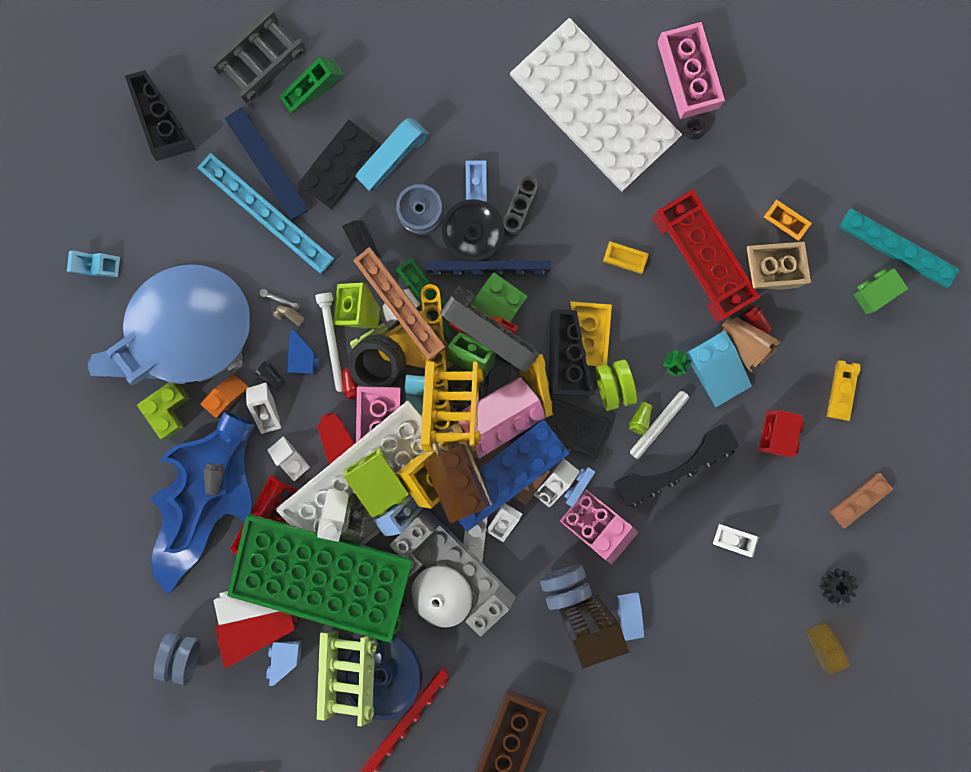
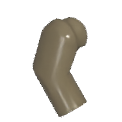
M278 306L277 310L273 313V316L278 320H283L286 316L297 326H300L305 319L293 308Z

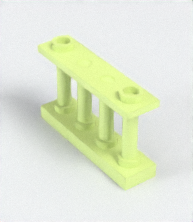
M328 630L320 633L318 720H326L335 716V713L358 716L357 726H363L372 722L374 716V658L377 648L375 638L365 636L361 638V642L339 639V630ZM338 648L359 650L360 663L339 661ZM337 669L359 672V685L338 682ZM336 691L359 694L358 707L337 704Z

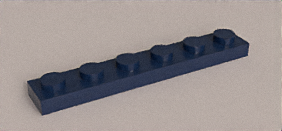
M551 260L425 262L426 273H430V276L433 277L443 276V273H451V276H463V273H472V276H484V273L493 274V272L498 276H504L507 272H513L515 276H523L525 272H534V275L542 276L546 275V272H550Z

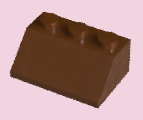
M464 445L457 446L424 462L450 523L491 506Z

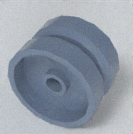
M415 184L407 187L400 193L397 199L396 211L401 225L408 232L414 235H426L439 227L443 219V207L439 194L433 188L424 184Z
M583 565L563 568L539 579L542 591L550 592L545 597L549 610L577 604L593 595L589 583L581 582L586 577Z
M167 633L156 655L153 670L154 679L167 682L172 678L174 684L186 686L191 680L197 664L200 640L188 636L182 641L180 634Z

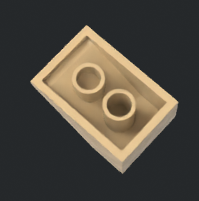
M805 242L747 246L753 289H793L811 283Z

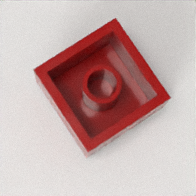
M780 410L766 411L758 452L795 458V455L800 450L799 435L803 432L805 425L804 421H802L803 415Z

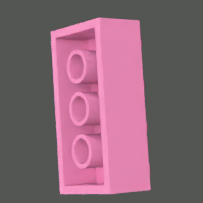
M702 22L662 32L657 43L679 118L684 119L719 109L725 99Z

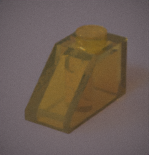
M825 622L806 630L823 670L833 675L851 667L841 644Z

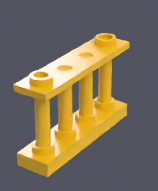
M426 362L421 446L424 451H433V444L437 442H470L471 450L476 451L477 444L481 442V433L477 431L479 382H483V369H479L478 362H473V371L440 372V369L436 368L435 362ZM440 380H472V392H439V390H436V386ZM439 400H471V412H438V410H435V403H439ZM438 421H470V433H437V431H434V423H438Z

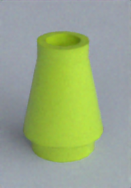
M641 402L638 410L629 422V429L631 431L644 435L649 430L653 406Z

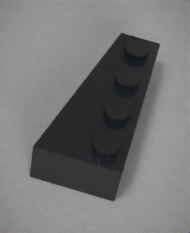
M146 70L125 75L154 159L159 161L196 150L192 140Z
M556 309L551 312L549 394L595 396L591 385L590 371L586 362V352L582 343L577 310Z

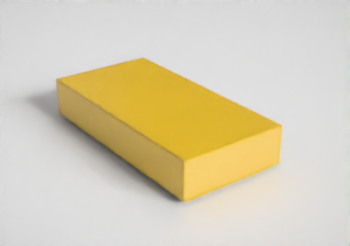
M610 241L603 262L643 274L649 254Z

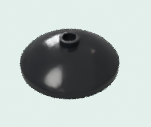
M476 199L461 201L454 205L444 217L442 224L443 241L447 249L461 260H485L491 257L502 244L504 237L502 217L492 205L485 201ZM471 231H476L477 235L475 237H471L469 233Z

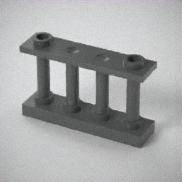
M269 6L208 61L218 75L225 71L242 89L239 95L245 103L254 100L261 89L294 59L300 58L305 50V46L300 38L293 43L276 25L278 19ZM267 30H270L287 48L279 57L261 39V35ZM251 44H255L273 62L264 71L246 53V49ZM236 58H241L257 75L249 85L231 67V63Z

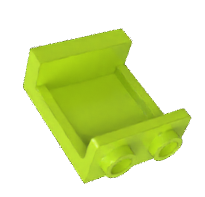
M380 447L344 469L345 480L372 518L376 515H383L389 510V507L395 503H402L409 495V491L385 459V454Z

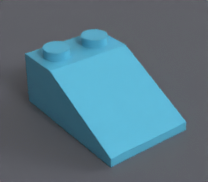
M726 331L715 335L686 352L687 360H691V367L715 407L752 387L737 350Z

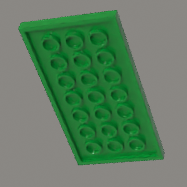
M247 514L227 596L391 643L413 559L339 539V542L318 538L317 532Z

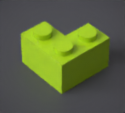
M168 382L137 404V406L160 439H170L185 428L174 410L191 398L181 384Z

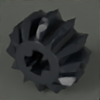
M838 568L834 570V573L827 571L828 578L821 577L825 584L819 586L820 589L825 590L822 596L828 598V602L832 604L836 602L838 605H843L844 601L851 603L849 596L855 597L856 594L852 591L858 588L856 584H852L855 581V577L849 576V572L846 570L841 572ZM838 583H840V584H841V588H838V590H836V586H837V585L840 586V585L838 584Z

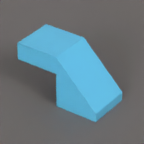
M69 251L67 272L91 276L118 277L120 257L102 253L88 254Z

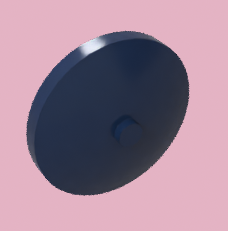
M395 634L391 643L375 639L377 648L374 658V716L372 719L376 720L394 719L407 712L417 701L422 689L423 672L419 657L407 641ZM349 649L343 661L360 663V651ZM341 671L342 683L359 685V672ZM345 692L351 704L358 707L359 694Z

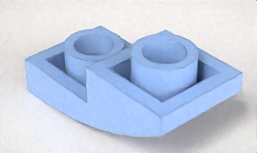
M635 592L618 595V615L621 619V629L625 641L643 638L644 629L639 594Z

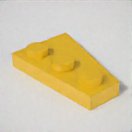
M570 301L571 310H577L587 366L597 367L607 364L612 305Z
M540 354L527 372L519 370L521 377H524L527 381L529 388L540 399L545 417L553 415L552 400L550 399L549 381L545 371L546 363L543 354Z

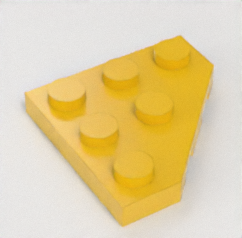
M427 314V319L433 321L430 315ZM401 324L384 334V336L392 338V340H395L400 345L405 354L406 365L425 369L427 362L425 355ZM444 339L445 346L447 347L445 349L446 364L448 369L454 364L448 361V343ZM378 350L384 360L390 361L387 355ZM439 353L431 361L439 363L442 360V355Z

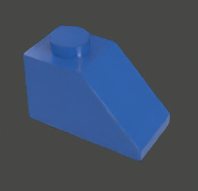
M290 330L287 372L316 375V370L320 368V358H317L316 352L298 332Z

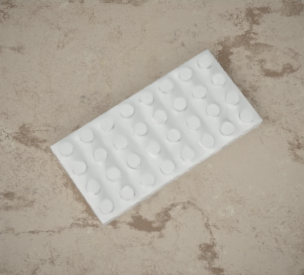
M570 18L510 72V76L621 192L682 136L673 124Z
M406 401L277 508V512L289 525L318 533V525L328 488L348 492V503L339 539L365 545L381 530L374 522L376 516L372 518L345 480L344 469L380 447L385 454V459L395 473H397L408 462L425 452L421 446L422 415L409 401Z

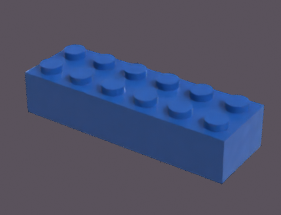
M544 419L478 469L492 505L459 520L467 532L570 454Z

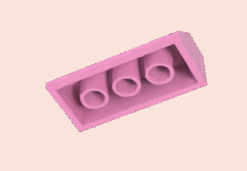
M521 377L516 378L478 401L477 431L481 433V442L477 444L476 451H472L469 445L470 442H467L472 456L476 458L483 457L546 418L540 399ZM471 405L460 412H471ZM454 421V424H460L463 433H470V421Z

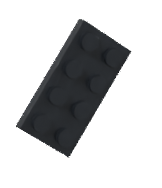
M348 119L298 184L329 209H332L355 181L358 171L380 148L381 144Z

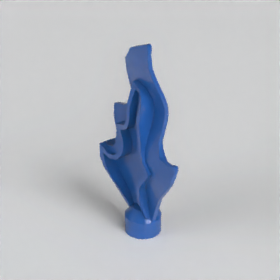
M224 411L214 432L203 439L173 447L160 460V462L173 464L178 471V476L171 486L156 492L150 498L160 508L163 516L162 528L152 553L153 576L167 594L174 591L182 576L199 561L211 532L220 518L230 514L239 517L245 522L246 515L252 514L253 499L244 460L246 443L255 424L236 414ZM206 463L224 465L225 473L218 495L205 494L203 468H206Z

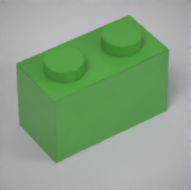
M895 268L889 271L883 269L874 275L876 279L869 282L867 280L857 286L859 290L853 293V296L866 314L875 312L908 290V287Z
M460 331L448 345L449 362L469 372L473 371V362H478L479 369H483V379L495 365L496 353Z

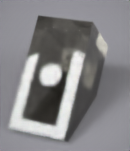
M350 493L339 540L360 544L364 537L368 511L355 493Z

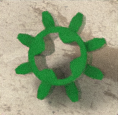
M676 350L672 353L668 352L663 366L668 367L667 373L673 376H680L682 373L686 374L687 369L690 368L691 360H687V353Z

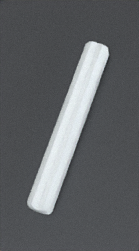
M680 391L649 427V430L645 432L630 450V454L633 457L639 459L687 402L689 399L688 394Z

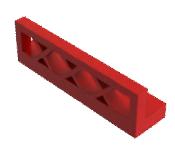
M270 475L252 508V515L270 519L271 511L278 508L295 494L298 489ZM283 489L289 490L288 497L281 501L280 495ZM278 513L277 517L270 520L282 522L284 518ZM244 524L230 548L236 555Z

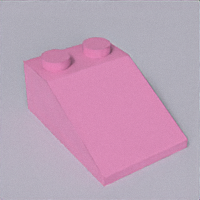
M357 386L356 443L400 407V388Z

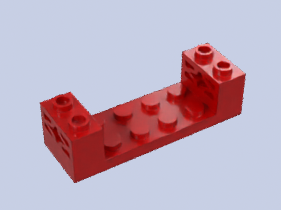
M694 189L657 210L652 217L654 223L662 235L667 232L669 233L711 301L706 307L716 323L760 298Z

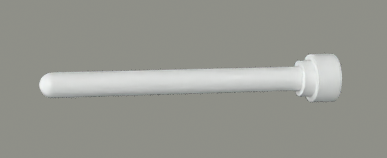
M322 293L315 295L316 301L323 312L335 387L338 392H342L343 379L330 309L333 296L332 293Z

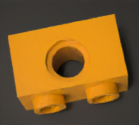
M777 199L764 216V218L798 241L812 224Z

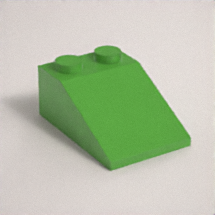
M493 272L471 305L489 317H501L511 322L528 296Z

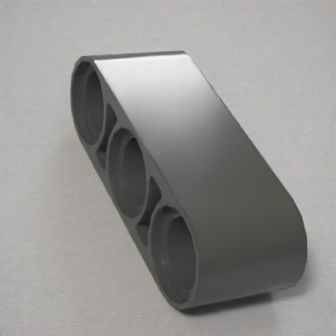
M528 175L521 179L504 218V231L510 236H515L521 231L537 194L538 181L533 176ZM526 183H530L534 186V189L526 191L523 186ZM518 202L525 203L526 208L524 210H518L515 207V204ZM512 220L516 221L518 227L510 229L507 223Z

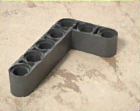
M459 285L442 309L441 315L520 370L527 372L540 355L539 352L523 339L471 305L470 302L475 296L474 293L465 286Z

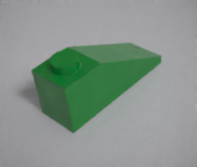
M319 57L279 97L288 111L294 113L329 90L344 74L333 58Z

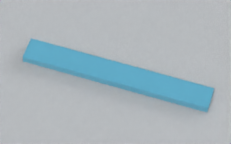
M212 153L197 167L321 275L335 261L330 254Z

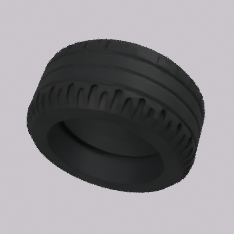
M384 335L365 337L355 345L348 359L349 373L354 382L356 381V384L362 387H393L401 379L406 368L404 351H402V348L395 340ZM377 349L387 355L392 365L391 375L388 377L372 375L363 363L364 350Z

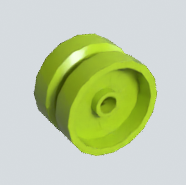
M625 359L613 362L612 370L607 364L595 367L598 390L607 411L619 408L620 400L624 406L637 403L634 380Z

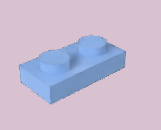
M466 161V200L476 199L487 202L486 161Z
M586 467L585 470L580 469L575 478L577 480L574 487L570 486L564 494L566 498L564 502L571 507L575 505L595 471L589 467Z

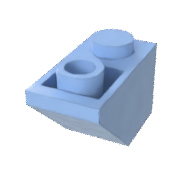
M278 639L273 644H270L268 656L272 658L271 666L267 668V679H270L269 686H274L299 664L302 640Z

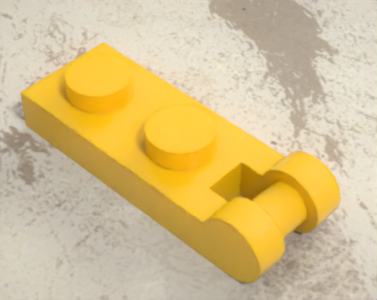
M837 361L827 417L850 421L860 364H846V361ZM844 372H849L848 378L843 377Z

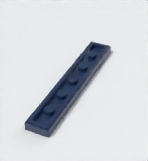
M241 107L225 117L226 122L290 220L294 221L308 212L309 209L243 108Z

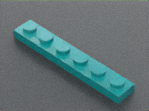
M852 208L847 211L838 227L945 288L951 286L959 271L955 266Z

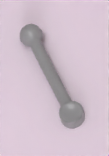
M266 289L260 291V295L263 298L269 297L292 307L295 311L300 309L298 303L293 304L272 295Z

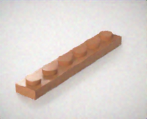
M370 247L353 260L429 361L447 348Z

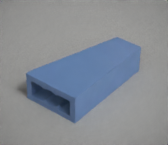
M127 350L121 354L134 372L140 368ZM107 351L91 355V359L88 362L90 376L127 378L116 361L108 356ZM149 375V376H147V377L144 378V379H159V378L153 377V376Z

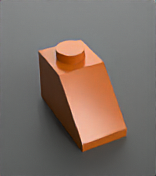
M232 374L216 386L200 405L215 418H221L223 412H229L244 395L246 388H249V386L235 374Z

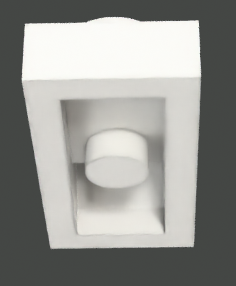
M284 436L268 449L275 464L281 466L293 481H296L311 468Z
M504 503L499 508L486 532L504 542L520 520L522 513Z
M719 524L713 544L753 558L759 537Z

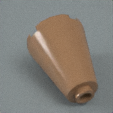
M729 317L722 324V332L726 331L740 359L751 373L757 370L755 367L758 364L762 365L776 351L777 348L774 345L778 346L781 344L775 337L738 317L733 319Z

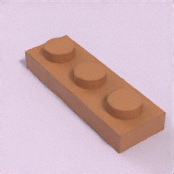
M876 473L829 512L842 528H846L894 489L881 473Z

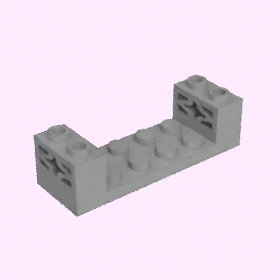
M425 508L389 545L399 556L407 558L413 553L427 568L437 565L447 566L463 575L470 585L473 597L471 613L465 622L480 637L510 610L516 598L428 508Z

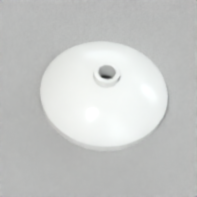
M437 565L426 568L416 577L411 589L413 606L416 612L426 622L437 627H452L459 624L466 618L472 607V591L467 580L458 571L447 566ZM434 599H437L440 604H436Z

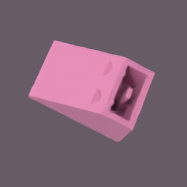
M586 489L580 495L575 505L560 520L563 525L611 565L639 533Z

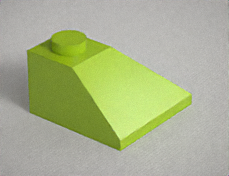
M337 284L333 325L355 328H378L380 307L367 284Z

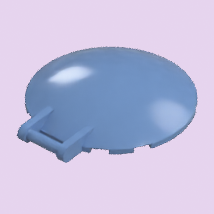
M180 265L163 270L149 278L135 292L124 316V338L110 347L106 353L111 359L113 358L127 376V381L130 385L139 383L149 375L176 384L194 381L201 382L210 379L227 369L242 352L245 341L249 337L251 326L248 302L239 286L230 277L214 268L202 265ZM126 350L140 367L135 372L121 355Z

